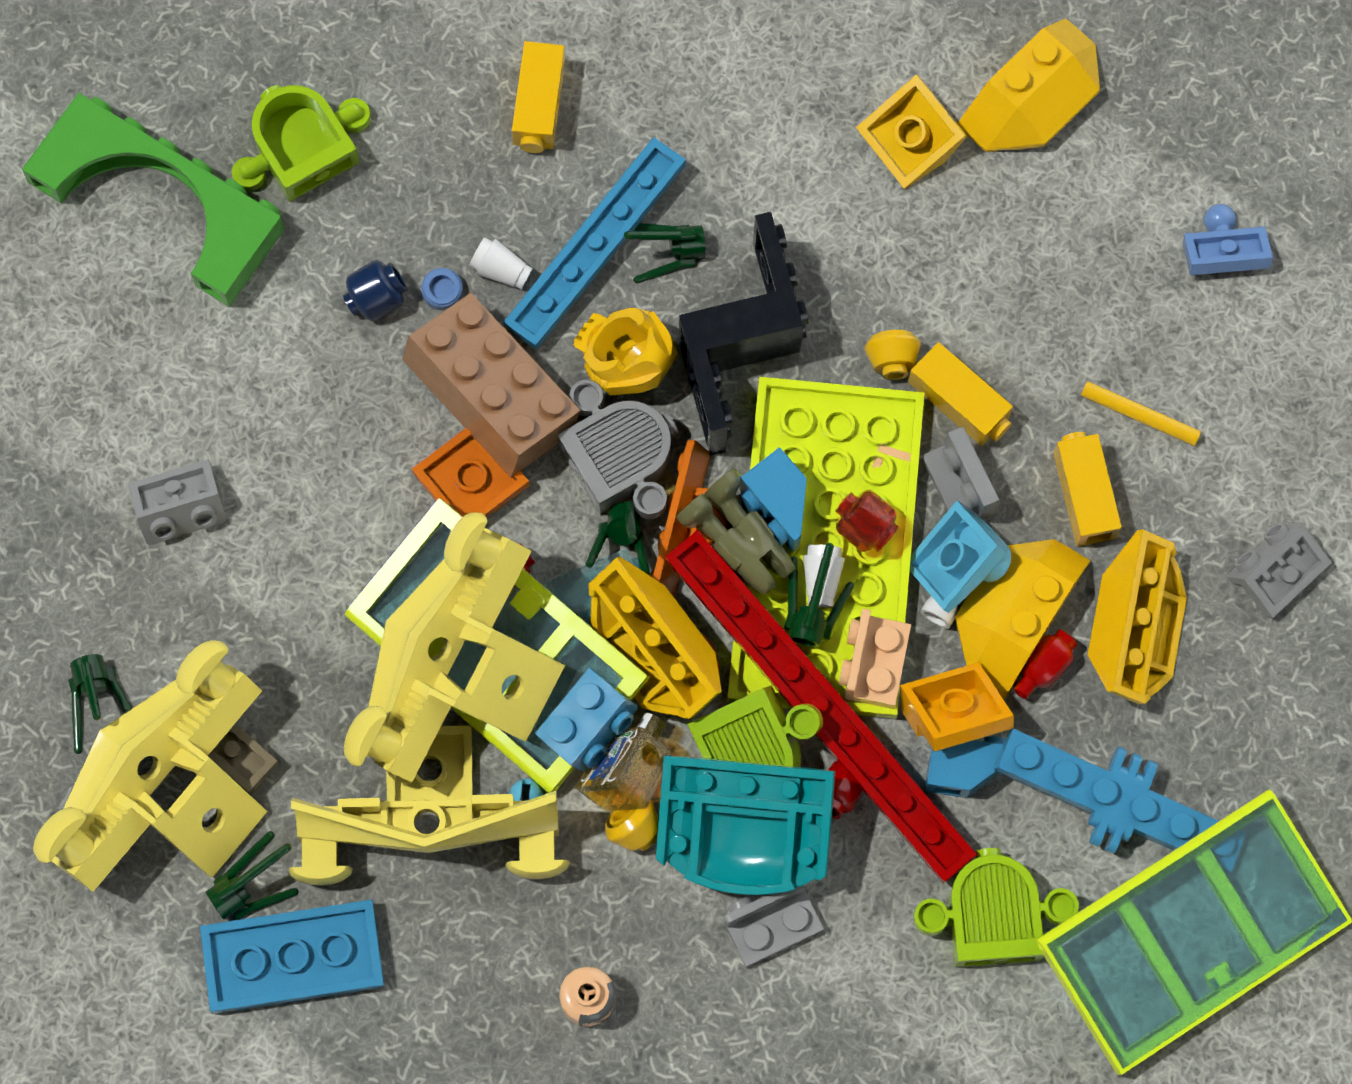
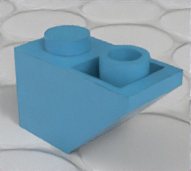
M779 447L741 477L739 487L741 493L739 498L750 512H759L768 523V527L776 535L775 538L781 546L786 544L794 552L800 546L807 478Z
M988 736L984 737V741L972 740L935 752L930 746L924 792L968 798L1000 774L994 770L1005 738Z

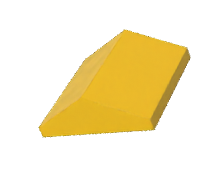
M917 74L856 127L904 189L945 163L967 138V135Z

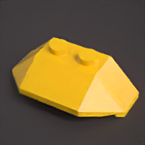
M1067 18L1042 28L985 84L957 124L985 152L1045 147L1100 92L1096 44Z
M1144 529L1135 532L1102 574L1087 654L1107 692L1139 705L1146 704L1152 695L1157 693L1173 678L1187 601L1181 570L1174 557L1177 554L1174 542Z
M1056 539L1007 545L1011 551V563L1007 572L994 582L982 581L968 595L955 616L966 666L979 662L1003 699L1008 695L1041 638L1046 634L1091 561Z
M616 557L588 584L589 596H591L592 627L650 676V679L634 697L643 709L690 719L722 692L715 651L665 585L622 557Z

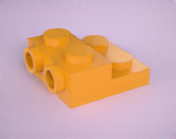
M979 662L900 685L902 713L917 737L924 735L934 752L1014 728L1013 713Z

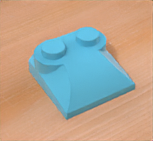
M956 500L911 555L910 572L938 605L949 613L982 581L994 582L1000 579L1010 566L1011 551L983 519L966 505Z

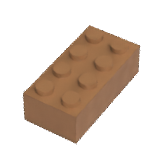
M469 293L408 336L402 360L464 428H467L472 433L471 435L510 478L558 444L557 434L576 424L581 410L472 293Z

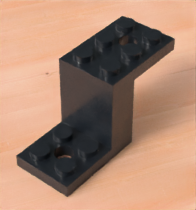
M771 212L755 215L753 247L767 294L679 315L678 342L710 455L726 452V439L732 437L730 425H733L728 401L720 402L721 392L719 386H722L720 371L799 353L802 339L807 338L805 325L809 321L806 306L803 300L796 301L794 289L795 286H798L796 271L792 262H785L783 249L787 248L784 229L782 224H774Z

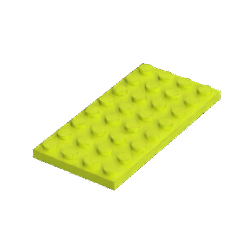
M759 377L750 470L780 447L807 478L800 546L792 552L786 544L782 545L790 558L795 556L798 559L797 612L800 611L801 606H809L803 555H807L808 545L832 543L834 546L842 548L841 558H845L835 599L833 600V606L848 582L854 583L849 599L833 626L830 640L823 639L821 647H809L796 643L844 699L847 686L838 684L843 659L852 661L855 646L847 644L851 619L860 621L862 609L871 610L870 616L905 623L925 393ZM885 445L910 453V462L877 452L878 448ZM875 458L883 460L882 466L872 467ZM874 499H879L882 505L878 506L873 503ZM760 558V562L770 572L775 581L774 589L763 595L749 586L741 576L739 578L784 629L788 614L789 576L787 578L778 576ZM818 607V609L825 612L824 620L827 619L833 607ZM784 629V631L789 635L790 630ZM734 640L727 702L730 703L772 685ZM772 685L782 708L792 709V707L787 703V701ZM900 685L895 709L844 700L857 715L896 719Z

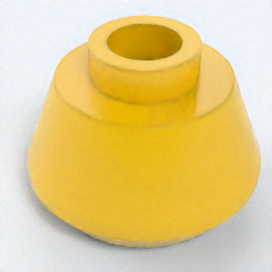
M886 330L872 335L864 346V351L876 373L883 375V378L886 380H899L907 377L908 372L915 366L921 342L910 331Z
M633 796L621 803L610 814L605 823L606 838L629 851L638 849L645 851L653 846L657 841L659 822L653 801L649 797Z

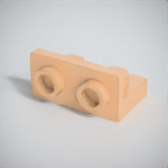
M862 609L860 621L851 619L847 644L854 645L855 647L852 661L843 659L838 685L847 686L844 697L846 700L895 709L911 624L870 616L871 610Z

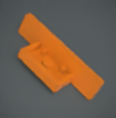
M687 440L685 451L679 457V475L675 490L668 499L669 514L665 530L659 535V554L656 566L651 571V577L665 585L674 598L680 577L666 562L665 556L696 530L703 535L711 546L715 543L704 532L697 528L685 527L676 518L689 503L709 489L702 487L710 454L697 440ZM713 508V513L727 530L731 529L732 525Z

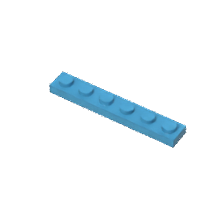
M653 137L504 320V328L537 351L627 240L624 238V233L635 230L686 167V159Z

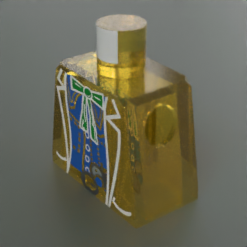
M644 713L636 728L626 729L622 734L614 736L605 747L607 749L605 756L595 767L588 768L583 773L574 788L606 812L647 808L662 777L664 755L672 756L671 750L659 741L666 728L664 721L653 714Z

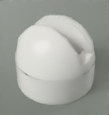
M930 596L920 612L928 620L942 628L949 629L955 620L957 606L947 613Z

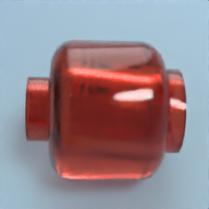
M872 490L862 491L858 496L850 492L835 509V512L840 515L836 523V531L861 552H868L872 549L879 552L899 528L895 523L897 511Z

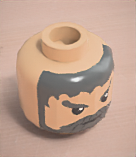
M585 966L573 970L565 977L560 986L559 1000L562 1011L569 1021L578 1026L592 1027L603 1023L610 1017L615 1008L616 991L613 981L605 972L598 968ZM579 991L585 995L584 1000L579 997ZM595 995V997L589 1001V996Z

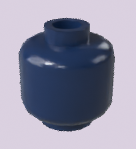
M374 260L347 277L346 287L348 293L344 294L343 298L354 316L362 314L370 321H377L403 305V293L407 291V287L402 276L392 263L385 265L382 261Z

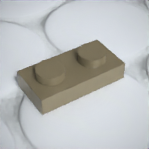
M236 723L208 755L250 796L279 765L278 760Z

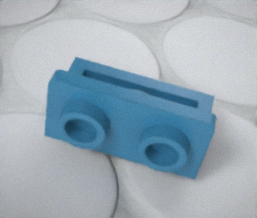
M589 667L535 734L569 765L585 772L588 768L595 767L607 752V745L614 736L622 734L629 728L634 720L633 714L638 709V705L625 697L600 674Z

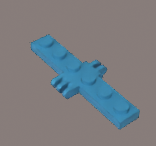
M1013 728L1008 731L994 770L1090 813L1087 823L1093 826L1094 829L1089 843L1098 847L1104 838L1105 832L1110 835L1106 842L1105 850L1112 854L1116 852L1121 839L1128 841L1132 833L1174 851L1219 822L1214 818L1149 790L1158 763L1148 760L1142 774L1137 773L1142 762V756L1133 753L1127 766L1124 767L1122 764L1127 749L1120 746L1115 749L1108 769L1105 770ZM1237 830L1209 848L1224 873L1232 871L1245 836L1243 831Z

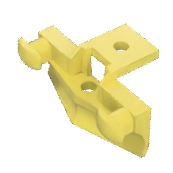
M470 512L455 524L446 541L444 559L386 620L369 706L357 715L345 737L344 756L352 766H361L366 756L374 759V763L386 771L412 783L451 706L525 742L538 720L565 665L492 628L531 550L494 531L486 529L485 526L488 521L483 513ZM442 637L444 645L442 651L436 657L430 658L428 654L429 645L434 639ZM465 641L486 646L487 648L467 687L463 690L448 676L455 659ZM515 675L516 686L510 694L503 696V682L509 676Z
M210 640L195 647L181 663L176 680L99 731L64 808L52 815L44 823L34 840L33 851L38 861L44 863L53 862L60 869L94 892L148 826L151 825L199 869L211 878L214 877L268 812L208 757L262 692L244 673L228 664L225 665L221 661L228 653V647L224 642ZM152 756L153 764L151 769L144 775H138L137 769L140 761L145 757ZM175 766L196 773L197 776L167 812L150 796ZM216 808L217 817L210 826L203 828V816L210 809Z
M471 725L441 726L424 758V760L435 759L442 765V772L437 779L426 781L416 774L411 783L386 771L387 801H380V798L338 799V806H320L295 798L291 800V809H294L296 817L297 837L302 844V867H291L288 871L291 877L309 885L323 886L336 884L344 881L351 875L353 868L350 866H338L339 842L432 853L498 840H510L516 837L519 838L520 861H509L505 864L507 870L514 875L525 879H548L563 873L570 864L567 860H555L554 837L559 836V809L556 791L527 801H514L513 794L473 795ZM425 812L434 813L440 820L436 831L430 834H422L415 828L417 817Z

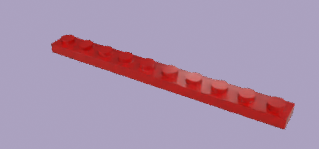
M698 530L665 556L666 562L792 708L800 704H811L819 709L822 714L823 725L819 733L816 734L817 738L852 775L865 794L943 884L977 855Z

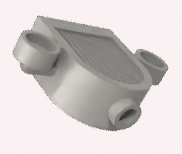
M592 380L578 381L570 390V399L581 410L579 415L587 418L557 434L559 449L600 515L609 511L615 504L625 502L633 497L634 509L638 515L646 519H655L661 516L667 507V495L664 488L657 484V482L663 477L670 463L671 438L679 433L673 419L667 412L660 414L651 406L637 401H621L601 409L603 406L601 387Z

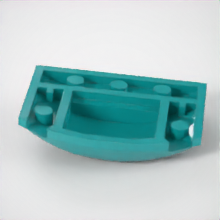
M664 755L656 860L663 866L668 862L677 871L685 875L684 879L693 883L735 894L762 895L795 890L797 887L803 886L816 878L818 881L826 877L828 872L835 771L702 757Z

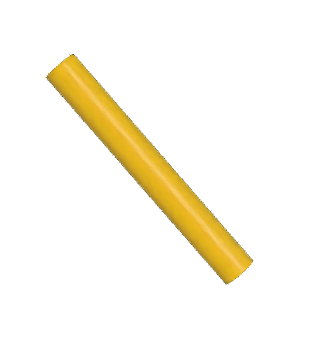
M1089 381L1086 382L1081 396L1190 445L1195 446L1201 434V431Z

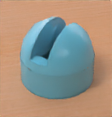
M532 779L518 780L509 791V794H513L514 801H521L523 785H531L529 800L543 795L541 786Z

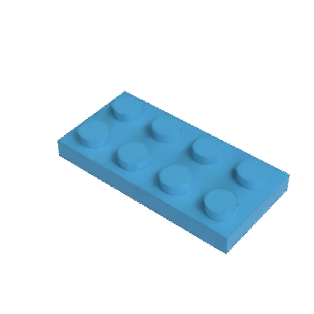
M372 899L200 926L209 1008L212 1014L385 987L374 902Z

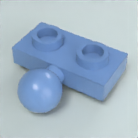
M1215 204L1206 211L1204 225L1208 232L1184 234L1183 248L1190 275L1268 269L1272 266L1273 255L1266 228L1234 229L1236 214L1228 205Z

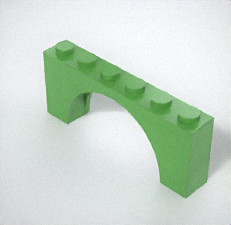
M78 93L22 168L27 182L62 204L72 191L88 179L117 168L145 167L165 172L177 178L197 196L204 207L206 215L205 243L200 258L191 272L194 284L197 288L230 307L285 230L280 210L264 199L257 202L247 196L245 188L236 181L229 178L223 181L213 175V170L203 161L197 158H193L190 161L180 155V150L167 139L160 137L157 141L146 134V129L136 120L130 117H126L123 120L113 114V109L100 98L93 97L90 100Z

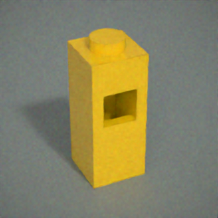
M524 41L512 125L513 145L520 146V149L525 152L541 153L544 149L554 148L565 67V45Z
M937 342L911 369L908 383L918 392H924V397L957 426H963L966 433L981 447L990 438L997 442L1011 427L1012 423L1008 419L1010 418L1013 406L940 342Z
M1085 432L1067 434L1061 438L1062 441L1057 442L1053 454L1076 547L1117 539L1122 526L1099 435L1086 436Z

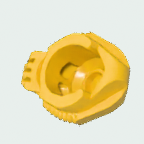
M639 308L619 310L611 313L608 318L601 314L593 313L588 322H585L573 344L576 349L584 354V368L590 380L596 382L610 396L642 393L657 388L678 354L674 339L655 312Z

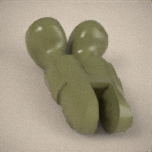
M732 468L704 494H700L689 503L676 518L681 525L688 528H697L715 542L712 547L734 572L736 571L749 586L765 595L775 588V581L770 572L760 562V558L766 562L773 572L782 578H787L796 567L790 556L775 538L776 535L768 527L765 519L757 511H751L747 514L740 505L736 493L741 484V475L736 469ZM713 508L723 515L734 528L727 530L714 515Z

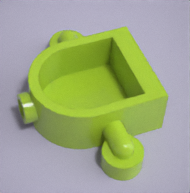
M274 85L267 88L260 95V102L257 104L252 116V132L259 155L243 157L237 160L232 167L233 180L244 187L247 192L255 191L263 185L266 177L265 172L268 170L287 200L291 202L360 163L357 149L346 131L357 133L368 127L371 121L369 106L362 99L349 98L341 103L338 111L333 112L327 101L318 92L299 85L283 87Z
M771 685L687 725L703 758L801 767V749L797 738L808 739L818 734L823 725V718L819 709L811 704L797 705L786 716Z
M983 848L975 851L977 854L975 856L976 859L965 865L957 875L949 895V908L940 900L929 898L921 901L914 911V925L924 935H937L945 927L951 926L954 964L956 968L1041 961L1044 955L1036 943V939L1043 936L1041 919H1047L1054 925H1060L1078 913L1079 902L1076 895L1065 888L1054 889L1046 896L1044 901H1039L1036 882L1031 873L1021 863L1001 855L1000 848Z

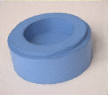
M434 269L422 281L423 299L433 309L446 310L462 298V281L450 269Z

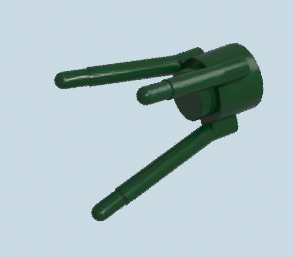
M640 223L634 231H626L624 233V238L630 240H669L671 257L679 256L677 261L635 276L633 281L637 284L679 269L695 268V258H705V237L702 225L670 226Z
M628 501L615 504L608 511L607 522L599 524L598 535L585 562L588 568L594 565L606 538H610L614 543L621 546L633 543L640 570L651 576L644 547V533L640 530L641 516L635 511L633 502Z
M827 543L825 546L809 606H801L799 612H797L798 559L795 556L791 557L796 569L789 575L788 614L784 629L790 630V638L798 644L809 647H821L823 639L830 640L833 626L854 588L853 582H848L845 585L827 619L824 620L825 612L818 609L831 563L834 549L832 543Z
M99 654L85 655L70 663L73 677L68 682L72 693L74 752L76 754L82 752L81 693L83 697H88L92 716L96 721L101 719L98 695L107 691V684H109L123 712L127 713L132 709L117 681L114 667H106L103 656Z
M272 831L267 832L226 873L213 881L215 884L213 887L205 891L209 900L223 919L234 914L237 920H240L251 912L298 895V889L291 888L248 904L244 902L251 897L245 885L277 862L292 848L289 843H286L242 876H236L274 838Z

